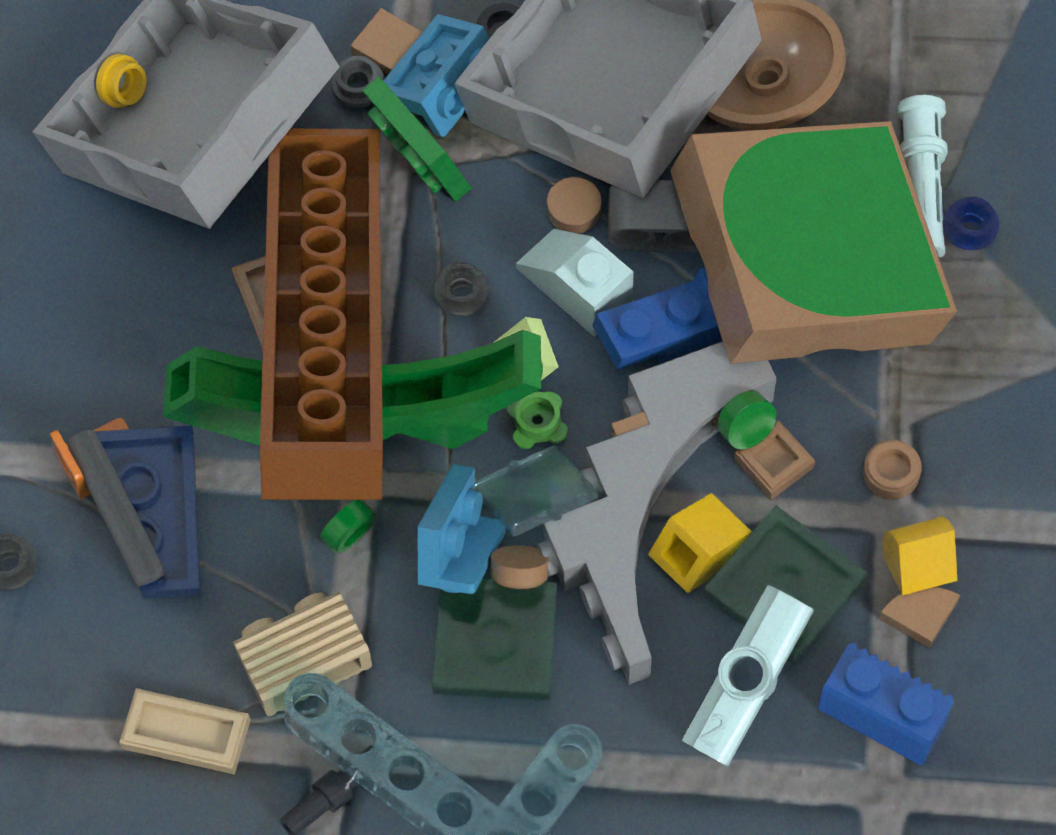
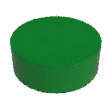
M757 391L740 393L729 400L723 407L718 418V430L737 449L754 447L762 442L772 431L776 422V410Z
M354 500L341 509L327 523L320 534V538L334 553H342L355 545L371 529L376 520V513L364 500Z

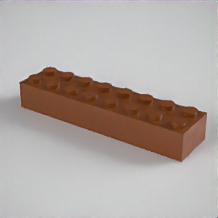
M290 128L269 154L260 429L261 500H382L383 435L379 129Z

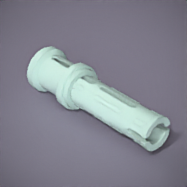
M915 95L903 99L897 105L898 118L903 121L904 142L900 144V149L937 255L941 258L945 254L940 172L941 164L948 155L947 143L942 140L941 119L946 114V105L941 98L936 96Z

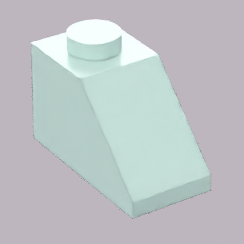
M553 229L516 263V269L594 337L597 333L592 324L597 313L633 301V271L591 236Z

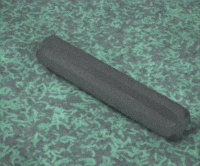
M86 429L74 434L67 440L69 451L84 477V481L135 584L144 586L158 580L164 575L163 565L96 432L93 429Z

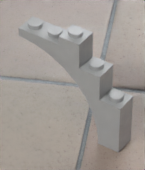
M723 342L629 375L628 398L622 399L625 416L628 418L645 412L650 424L586 447V469L580 471V477L591 503L543 520L544 542L538 543L537 548L544 557H549L548 576L557 574L564 591L580 586L581 597L590 618L593 619L600 616L607 632L606 636L601 637L606 658L612 670L622 668L629 685L651 677L652 657L638 616L635 575L638 550L653 508L677 470L702 443L719 432L718 426L714 427L711 420L721 413L729 400L746 391H757L770 403L774 399L776 376L769 361L730 364Z

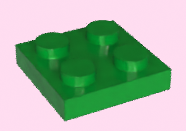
M380 76L362 90L375 106L367 113L398 153L406 158L434 194L444 188L451 198L457 202L472 189L444 149Z

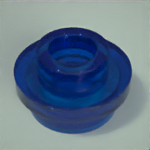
M966 197L952 204L947 210L943 223L944 232L955 246L964 250H980L989 246L995 240L999 230V218L991 204L979 197ZM973 222L979 226L980 230H968L961 224Z

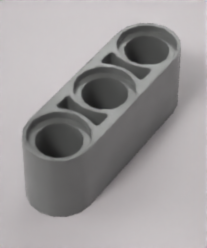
M657 180L644 198L613 185L610 187L607 240L614 248L642 252L700 253L690 237L674 181Z

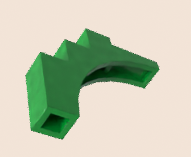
M521 330L494 343L455 355L412 363L382 365L383 441L397 433H401L455 449L486 433L490 415L541 389L543 373L541 336ZM200 346L192 348L166 365L163 417L260 446L263 360L234 356Z

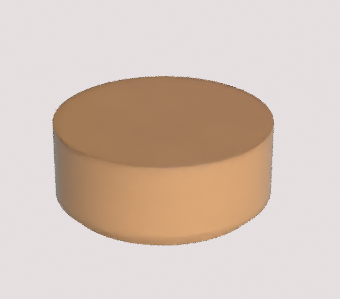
M569 177L557 182L550 189L547 196V214L550 222L559 230L577 234L584 233L593 228L601 216V195L597 187L590 181L579 177Z
M899 440L879 442L866 455L863 467L865 484L871 492L884 499L895 500L906 497L912 493L918 484L922 469L920 457L915 449L905 442Z
M512 545L501 547L491 554L490 576L497 584L507 588H534L540 586L548 579L549 557H544L538 548L531 546Z

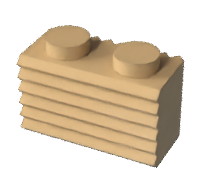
M339 591L328 597L322 592L309 595L295 605L294 613L275 622L269 617L259 619L243 629L241 632L242 638L233 641L238 658L267 716H273L277 711H284L288 706H294L298 701H304L309 696L316 695L319 691L327 690L330 686L337 685L340 681L347 680L351 676L358 675L361 671L368 670L373 666L369 648Z

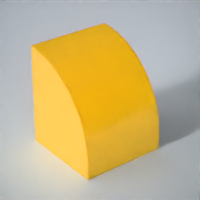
M710 493L671 516L648 555L687 593H690L721 569L738 551L752 531L719 499Z
M944 516L884 532L883 558L902 596L958 581L955 530Z

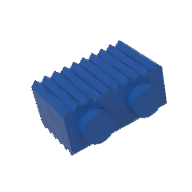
M856 643L847 645L822 689L818 710L923 766L946 725L954 700L952 694L943 696L941 688L932 690L930 683L922 685L920 677L911 679L909 671L900 673L899 666L890 667L888 660L879 662L877 654L869 656L866 648L858 650Z

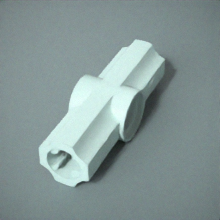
M767 585L733 649L722 658L718 668V676L682 741L722 764L729 766L764 700L768 699L774 692L778 681L777 677L814 611L812 608L790 595ZM745 660L758 661L763 669L761 683L751 691L737 689L733 678L736 667Z

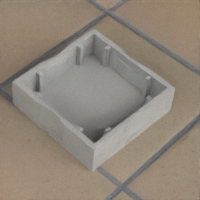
M143 0L118 29L103 54L75 80L32 133L63 174L210 229L338 70L339 65L315 25L310 21L264 7L240 5L227 0ZM114 54H125L133 57L144 69L147 77L146 89L141 99L133 105L122 108H114L104 104L96 90L98 71L103 62ZM124 73L119 81V89L124 85L125 82Z
M525 0L516 13L495 31L454 84L470 123L644 198L760 44L762 38L752 0Z

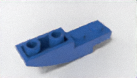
M705 267L698 270L692 282L597 313L592 324L617 371L657 357L660 364L699 351L722 340L708 295V279Z

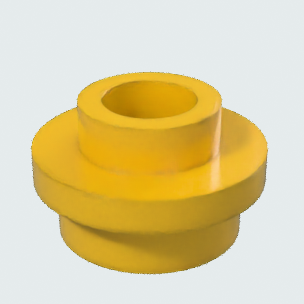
M114 54L108 57L101 65L96 78V90L100 100L114 108H122L137 103L143 96L147 85L144 69L133 57L125 54ZM124 73L125 82L124 85L119 89V81Z

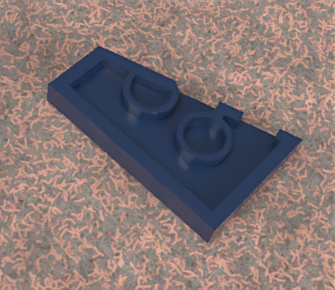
M193 426L95 431L163 565L164 575L148 585L138 586L143 599L201 595Z

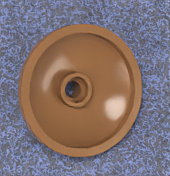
M752 0L762 41L706 114L708 117L718 123L737 129H774L790 125L809 116L833 95L842 79L846 64L843 38L837 24L825 11L804 0Z

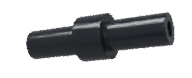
M369 745L338 772L329 770L312 784L313 792L279 819L285 831L289 835H298L326 811L329 810L334 813L352 799V790L385 764L379 751L372 745Z

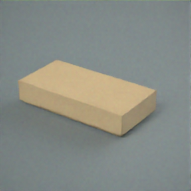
M136 688L119 744L124 750L235 775L251 719L248 713Z

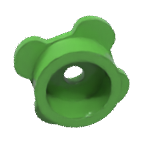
M534 392L507 407L508 415L515 422L516 431L513 434V441L516 446L521 449H530L535 443L550 441L553 444H559L566 439L568 427L561 421L560 409L562 408V399L558 394L554 392ZM539 416L543 419V422L541 424H534L533 418Z

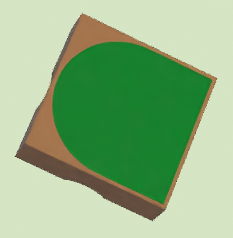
M891 121L691 134L673 164L670 172L690 237L700 252L705 265L708 279V295L730 364L803 357L807 354L828 349L867 351L928 345L934 341L957 313Z

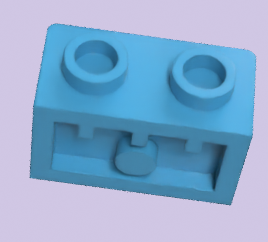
M437 14L383 81L410 112L423 116L434 135L445 137L465 112L454 83L490 37L481 25Z
M457 464L451 466L418 525V585L440 588L450 593H475L491 563L492 552L498 549L506 534V522L504 520L480 516L482 493L475 491L474 467Z

